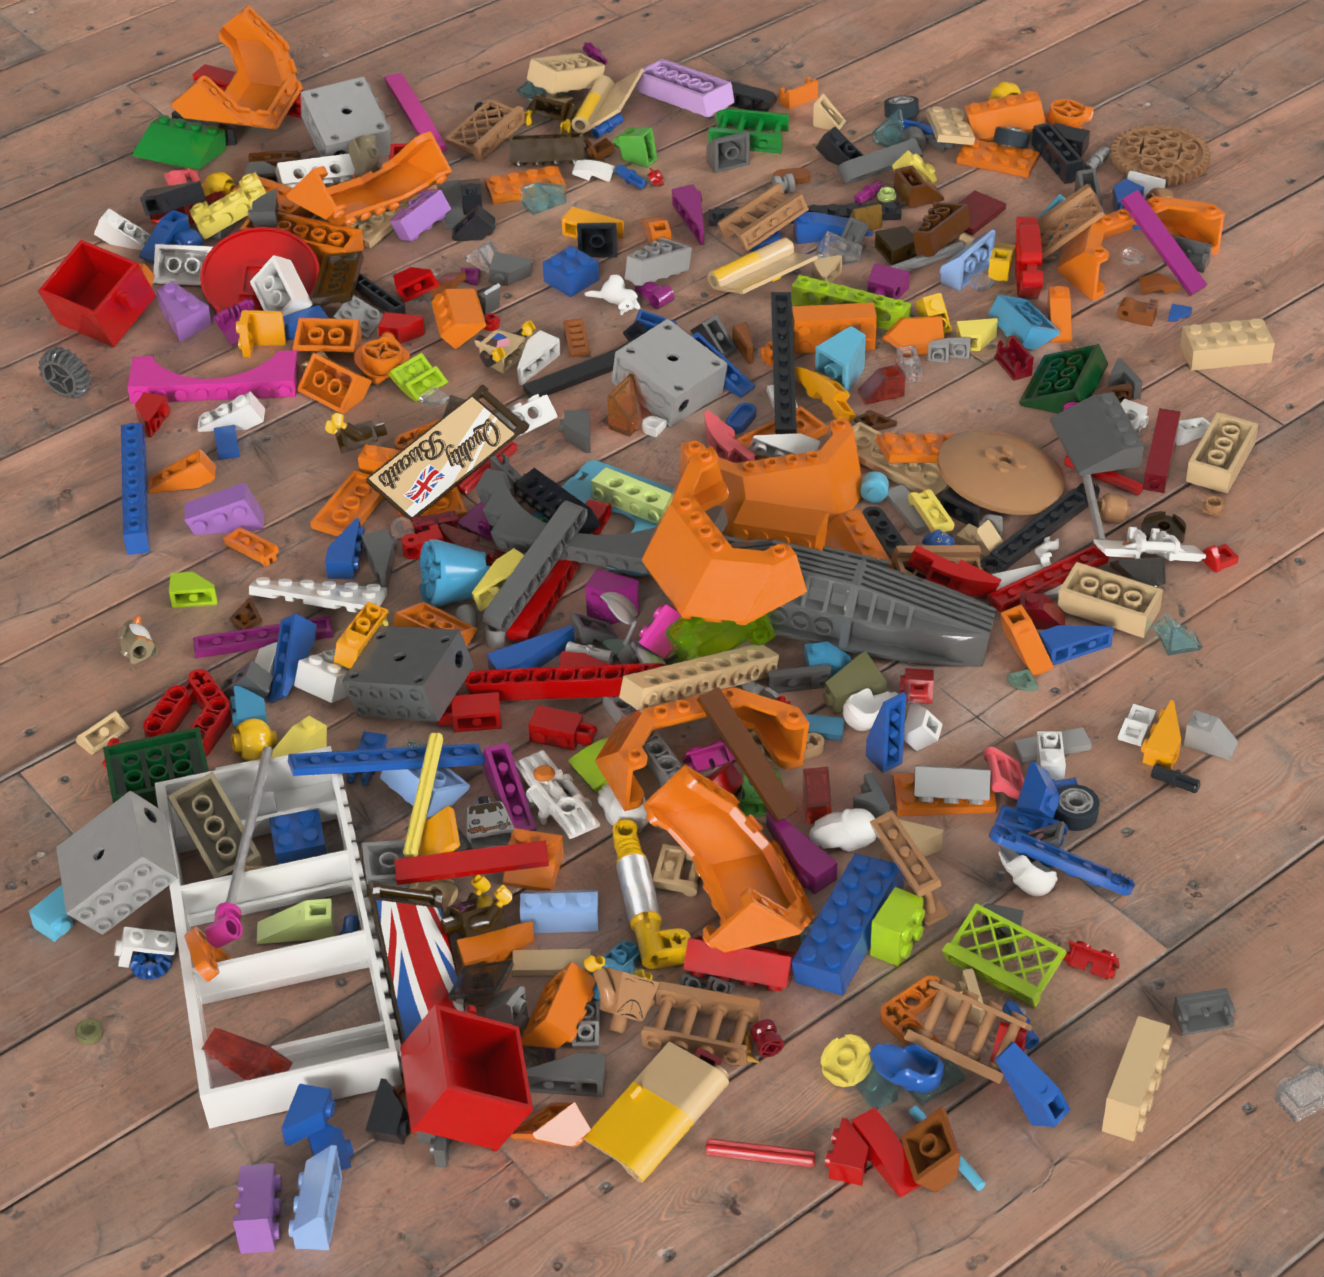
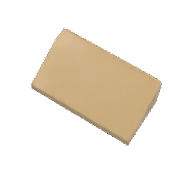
M114 711L78 735L76 742L93 755L107 746L111 738H119L128 732L130 727L117 711Z

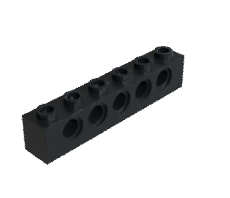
M536 468L531 469L514 482L518 489L516 494L521 501H526L532 509L535 508L541 516L545 515L549 521L564 501H569L586 508L588 511L587 519L578 533L590 534L601 526L592 508Z

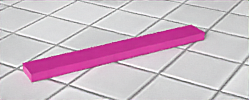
M397 73L384 76L385 83L417 135L419 136L431 131L441 151H446L444 140L403 74Z

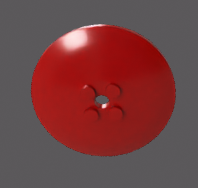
M271 227L244 229L222 239L207 254L200 272L201 288L206 301L216 312L228 309L229 306L233 308V304L238 305L245 298L252 300L254 304L252 307L255 311H264L250 281L274 255L291 260L311 300L319 274L317 257L304 240L288 231Z

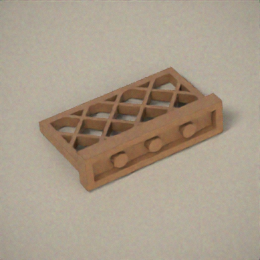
M489 99L444 138L445 143L473 154L474 159L481 162L525 123L524 109L518 105L513 109ZM490 106L496 108L494 110L486 111ZM498 115L495 118H488L487 116ZM479 117H485V118H486V119H482V120H476V119L479 118ZM497 123L495 126H489V124ZM487 125V127L476 128V126ZM467 127H474V129L464 130ZM486 133L483 136H478V134ZM476 134V137L465 138V136ZM462 136H463V139H459V140H455V139H454V138H456V137H462Z
M1088 183L1037 219L1042 249L1047 247L1042 251V260L1105 216L1099 203V197Z
M919 545L957 565L961 559L983 570L979 558L981 554L979 545ZM896 546L890 560L893 567L897 568V571L913 576L920 572L915 569L912 574L904 569V567H910L907 563L916 546Z

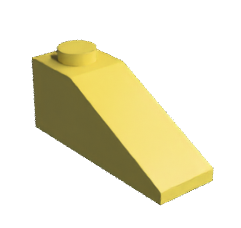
M513 548L496 559L472 591L476 606L480 612L488 607L524 557L516 549Z
M311 716L306 717L291 727L273 749L271 758L327 747V725Z

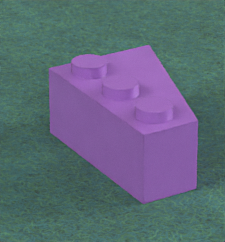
M441 189L425 190L418 194L415 200L410 199L408 201L409 207L406 209L402 208L390 220V223L400 240L411 242L416 240L422 231L429 230L435 221L446 217V213L451 208Z
M173 281L156 289L160 310L167 322L170 323L173 332L176 333L179 342L212 325L209 306Z
M245 482L185 503L184 520L194 535L228 533L239 527L247 531L264 530V512Z
M274 1163L240 1166L237 1187L239 1198L235 1202L236 1208L239 1209L238 1215L233 1217L240 1253L275 1251V1240L280 1239V1223L276 1222V1215H281V1199L277 1198V1192L282 1191L281 1174H276Z

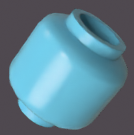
M871 471L865 474L860 486L863 499L869 503H880L887 497L889 491L887 477L878 471Z

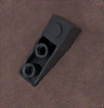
M836 127L825 133L815 147L829 162L836 165L863 156Z
M200 181L148 189L140 197L146 216L165 213L206 199Z

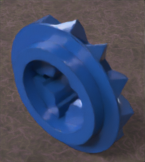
M137 952L136 955L131 956V970L138 978L145 980L157 979L170 970L172 956ZM147 958H148V959L150 958L151 960H154V959H155L156 964H155V963H152V962H150V961L147 962L146 959H147Z

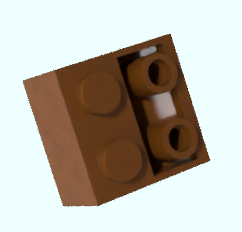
M914 166L895 169L894 190L908 208H917L922 205L944 201V196L929 177Z

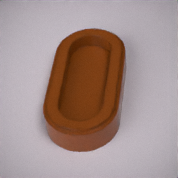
M806 168L780 169L773 173V176L779 175L780 177L792 173L795 185L805 184L810 180V171Z

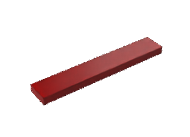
M1094 544L987 594V601L1000 613L1020 605L1021 592L1043 594L1062 585L1076 562L1098 568L1108 563L1109 556H1106Z
M546 840L394 859L397 885L549 866Z

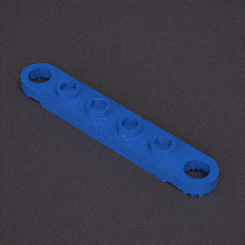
M994 825L989 833L992 841L1014 850L1018 855L1036 859L1046 867H1055L1063 870L1070 877L1085 879L1092 886H1102L1122 895H1130L1135 886V882L1129 877L1125 878L1126 875L1122 876L1121 873H1113L1112 869L1019 831L1015 833L1011 831L1012 829H1007L1006 826L1004 828L1003 825Z

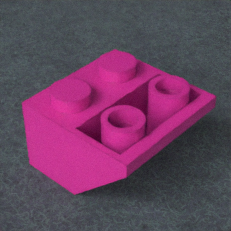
M671 604L660 605L652 616L655 618L653 623L646 625L639 634L641 637L639 643L664 659L668 658L694 621L692 619H682L678 611Z

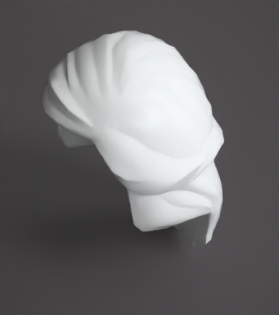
M866 688L850 695L843 705L845 721L857 731L871 729L883 702L898 695V693L886 691L873 695L872 691Z
M608 783L602 786L597 800L604 811L607 821L614 825L618 820H632L636 823L638 833H640L649 823L643 804L639 808L624 811Z
M861 808L844 809L843 812H833L815 821L814 827L810 829L809 838L814 844L821 846L823 849L840 847L843 851L851 852L866 847L876 840L877 835L870 825V821L875 818L869 811Z
M1006 847L999 848L998 853L1004 868L1012 875L1013 883L1018 885L1024 892L1038 897L1048 894L1054 888L1058 880L1057 872L1051 870L1050 867L1042 865L1038 860L1031 863L1026 856L1018 855L1014 850Z

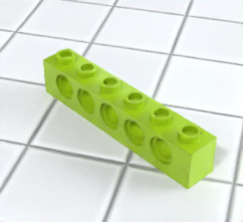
M799 275L792 284L791 297L793 306L874 303L877 317L876 327L890 330L900 318L911 317V303L900 299H893Z

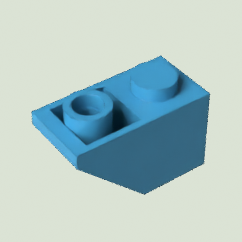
M239 685L234 686L235 696H230L232 710H236V712L232 713L234 727L238 726L242 721L251 718L263 720L268 725L264 698Z

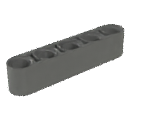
M916 138L848 160L837 168L844 184L848 185L892 170V165L908 150L912 154L917 153L921 158L924 155Z

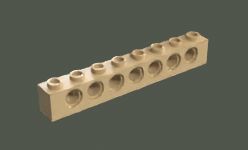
M758 643L623 676L619 698L639 711L644 708L705 694L717 687L725 689L768 678V671L777 670L779 655Z

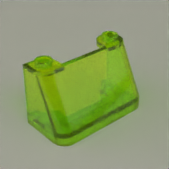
M767 614L746 625H738L735 621L723 620L722 623L705 621L704 618L692 617V619H682L680 617L666 630V637L681 662L734 650L746 640L753 645H764L776 636Z

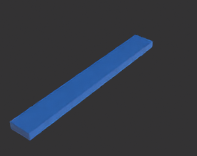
M477 743L442 745L437 768L484 765L485 758ZM427 746L288 754V764L293 776L422 769Z

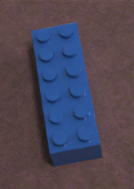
M854 853L792 960L795 983L844 995L871 947L873 919L895 887L903 889L904 887L903 874L896 863Z

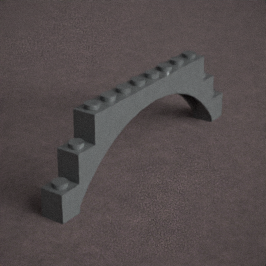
M486 469L475 488L481 503L486 504L483 512L488 524L494 526L490 533L495 545L503 550H512L514 548L521 553H527L547 524L530 515L516 502L509 491L511 484L506 472ZM714 506L705 512L719 531L723 533L728 520L722 506ZM655 527L614 535L577 533L559 559L650 574L642 563V558Z

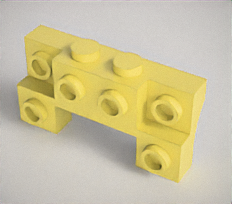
M256 172L245 175L239 181L241 188L231 192L210 206L204 201L203 203L195 204L189 210L199 232L205 240L249 215L248 210L252 209V201L267 193Z

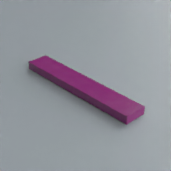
M1137 190L1124 197L1121 203L1188 295L1192 296L1205 288L1207 283L1141 193Z
M330 616L308 619L317 624L315 640L333 637ZM280 624L193 637L195 657L197 659L260 649L278 641Z

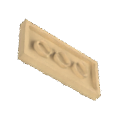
M939 106L927 108L926 116L937 142L974 145L975 136L961 109L951 108V110Z

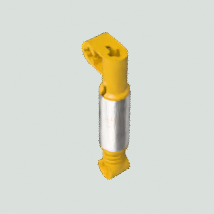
M629 819L618 820L613 825V843L618 857L616 869L631 930L635 932L642 964L648 969L682 965L685 961L688 938L691 936L689 932L681 928L661 931L662 917L649 863L641 850L637 825Z

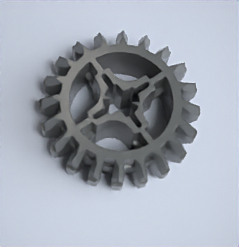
M54 347L46 351L43 357H41L38 367L41 371L40 376L44 378L43 382L49 385L48 388L54 390V393L57 392L65 397L69 396L71 399L74 397L79 398L92 385L91 372L86 369L87 364H84L82 359L77 357L76 353H71L70 349L65 350L63 347Z

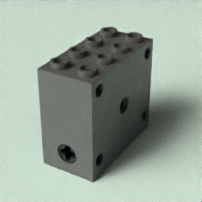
M379 626L343 678L342 683L359 717L438 722L474 667V664L460 630Z

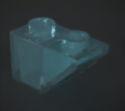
M537 182L521 188L522 205L533 215L566 203L565 186Z

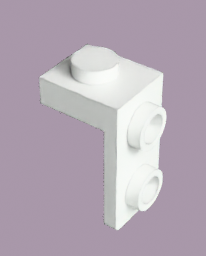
M124 927L121 940H116L114 955L119 956L118 967L129 968L133 951L174 955L176 933Z

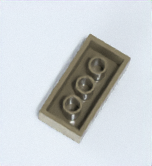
M211 772L168 795L212 878L215 879L233 874L244 825L216 776ZM251 839L245 865L263 864L261 855Z

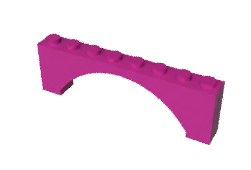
M297 350L276 351V355L252 370L234 376L214 379L191 378L173 373L154 361V356L133 357L127 386L130 402L136 403L143 392L167 396L168 402L231 400L249 392H252L256 398L296 397L299 373Z

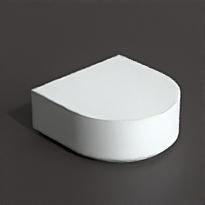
M649 416L642 421L643 432L653 437H657L667 427V420L657 416Z

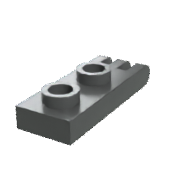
M824 664L768 671V687L776 691V693L825 688V682L831 678V666Z

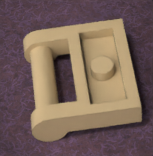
M662 845L653 876L654 888L683 892L686 896L693 897L698 891L697 881L699 875L695 872L696 866L692 857L683 847ZM691 860L692 865L688 880H682L681 876L685 861Z

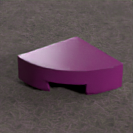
M461 268V272L466 274L464 282L477 286L481 276L480 269Z

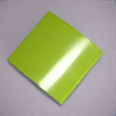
M422 353L391 370L388 374L395 384L415 402L448 383L438 367H432Z
M608 738L589 745L568 760L569 764L596 794L602 790V786L607 784L595 762Z

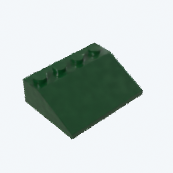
M1095 344L1044 355L1019 401L1020 406L1059 414L1063 411L1065 404L1070 402L1079 403L1091 397L1108 366L1100 345Z
M199 727L103 747L113 803L129 791H132L158 808L155 783L209 772Z

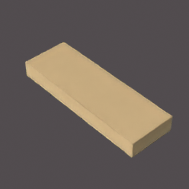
M591 949L513 950L512 976L557 975L571 961L587 973H590L585 968L584 960L591 955Z

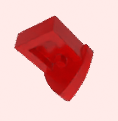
M1226 544L1218 547L1212 545L1203 550L1206 558L1202 559V561L1215 573L1238 563L1239 556Z

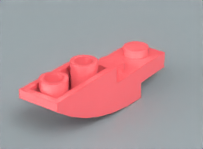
M709 410L704 412L705 436L709 446L713 447L718 457L733 463L755 460L753 452L734 439L735 432L732 427L725 424Z

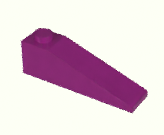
M693 184L672 189V206L698 243L704 245L701 192Z
M508 743L484 748L483 755L485 759L483 769L496 801L503 802L514 828L536 831L537 828Z
M766 809V826L773 839L782 847L802 887L807 888L815 895L836 881L838 863L786 819L776 823L768 809Z

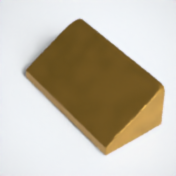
M877 204L853 209L850 217L868 224L867 231L882 228V205Z

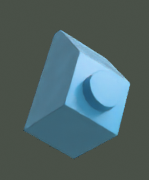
M829 642L804 645V666L829 664L831 666V677L851 662L850 655Z

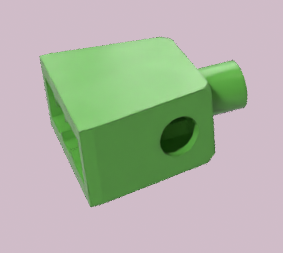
M630 127L622 132L619 137L616 136L614 138V147L621 149L622 158L626 161L648 168L658 159L652 127Z

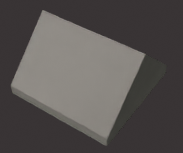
M406 840L362 843L366 884L369 881H377L380 885L403 888L411 885H397L394 859L405 858L403 849Z

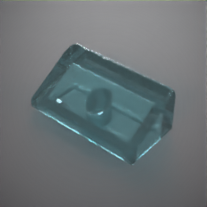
M874 1064L864 1080L855 1085L869 1105L877 1110L898 1101V1087L881 1076L875 1070Z

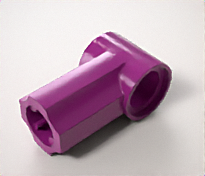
M652 281L641 286L635 285V291L647 298L650 305L655 309H660L675 298L673 290L668 285L661 287Z

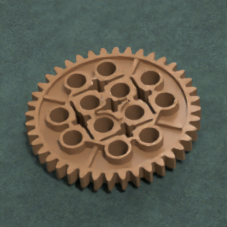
M1143 124V128L1136 126V129L1130 128V131L1124 130V133H1119V136H1116L1113 144H1111L1110 157L1113 165H1116V169H1120V173H1125V176H1128L1131 170L1165 179L1166 184L1170 186L1172 182L1175 185H1178V182L1184 184L1185 180L1191 182L1192 178L1197 179V176H1202V172L1205 173L1206 169H1208L1210 148L1207 147L1208 144L1204 143V140H1200V136H1195V133L1189 134V130L1182 131V127L1175 129L1176 127L1173 125L1170 128L1168 124L1164 127L1161 124L1157 126L1150 124V127Z

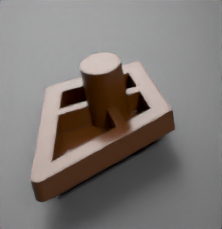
M868 410L854 418L856 424L861 422L877 431L897 426V421L872 410Z
M248 598L230 617V622L240 630L258 625L262 622V618L252 599Z

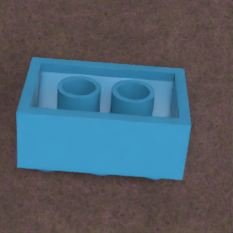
M998 294L988 313L991 319L997 318V327L1004 331L1006 337L1009 338V336L1015 335L1026 349L1036 350L1057 337L1061 332L1028 299Z

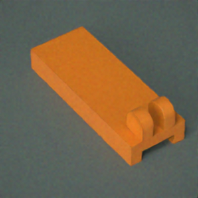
M241 527L223 537L226 546L262 563L264 567H268L270 562L274 563L277 561L276 554L279 553L277 545Z

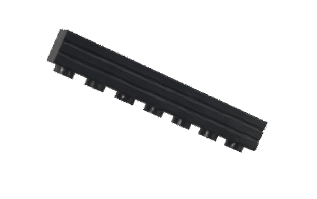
M359 273L355 291L385 312L406 314L404 303Z

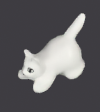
M611 275L609 280L603 284L601 291L591 290L585 292L587 297L604 298L609 303L619 305L618 308L621 309L620 315L634 308L636 310L641 309L636 300L638 296L632 289L625 288L624 281L620 275Z

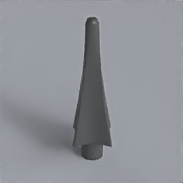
M924 134L927 144L942 152H945L947 148L952 150L955 148V143L937 142L935 135Z

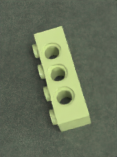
M607 467L591 480L593 499L610 503L615 508L655 524L658 523L662 511L672 494Z

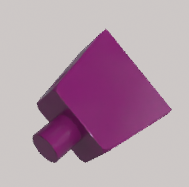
M875 263L868 279L867 292L899 299L909 289L910 272Z

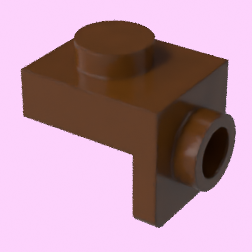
M607 138L594 145L588 139L584 140L586 154L589 158L593 157L596 161L607 158L616 151L614 145Z

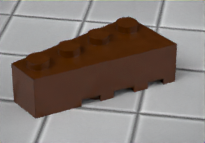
M934 202L933 208L928 210V215L923 217V222H920L913 231L916 254L932 257L939 250L945 248L948 243L954 241L957 236L963 234L971 226L968 204Z

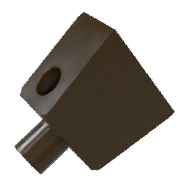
M900 226L875 231V248L891 266L917 256L913 233L907 227Z

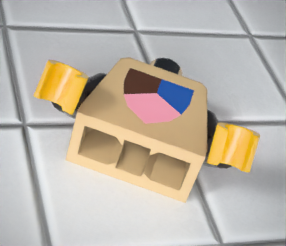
M531 320L526 321L522 324V329L516 333L495 330L488 337L477 336L475 346L479 348L480 359L485 367H492L504 374L520 360L526 345L525 338L531 336L532 331L536 329Z

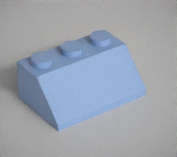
M992 229L975 238L949 261L944 263L940 268V283L961 291L989 267L990 256L995 245L996 231Z
M438 767L436 770L426 817L434 816L446 806L451 807L470 787L466 781L448 767ZM422 769L382 771L380 779L390 789L401 795L406 802L414 805Z
M599 890L522 891L520 894L521 923L532 921L534 933L599 932Z
M331 1145L308 1159L304 1172L299 1173L298 1187L300 1194L295 1196L293 1206L296 1215L295 1220L291 1219L289 1223V1237H293L295 1249L329 1250L342 1184L337 1146Z

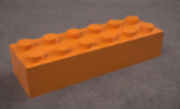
M278 212V225L276 228L293 233L304 240L315 253L319 264H322L324 255L364 250L361 229L343 225L336 226L329 222ZM248 218L240 228V231L254 228L253 221H249Z

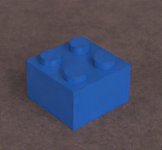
M573 246L567 247L542 262L544 282L569 297L576 295L599 281L598 261Z
M318 809L269 818L277 865L327 854Z

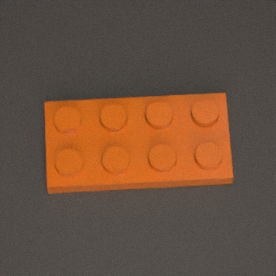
M975 138L974 145L964 144L957 156L956 164L1029 178L1039 160L1040 152L1013 146H1003L995 142H986Z
M547 166L541 169H529L523 172H512L506 175H494L484 178L485 186L493 205L567 192L566 184L558 166Z
M802 406L796 408L797 434L801 433L817 439L828 433L827 425ZM775 419L735 440H738L741 445L748 449L754 435H775ZM752 451L755 455V460L769 458L764 455L756 454L754 451Z
M886 432L885 434H877L875 442L889 463H937L938 453L942 444L955 434H934L930 432L925 434H914L911 432L895 434Z
M354 470L310 522L311 529L338 537L356 518H360V525H362L383 500V497L366 483V478L370 475Z
M914 773L893 774L897 816L996 813L995 794L991 784L989 800H984V805L969 804V799H959V803H944V798L935 797L934 802H921L919 797L914 796Z

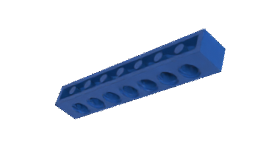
M129 423L121 425L123 537L127 555L150 552L146 440L142 423Z

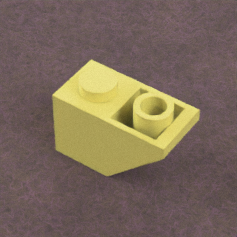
M909 150L892 165L894 171L895 169L912 165L929 177L933 183L937 181L934 167L929 163L925 164L917 153L912 154Z
M993 318L957 321L956 338H971L970 352L981 351L997 337L998 320Z

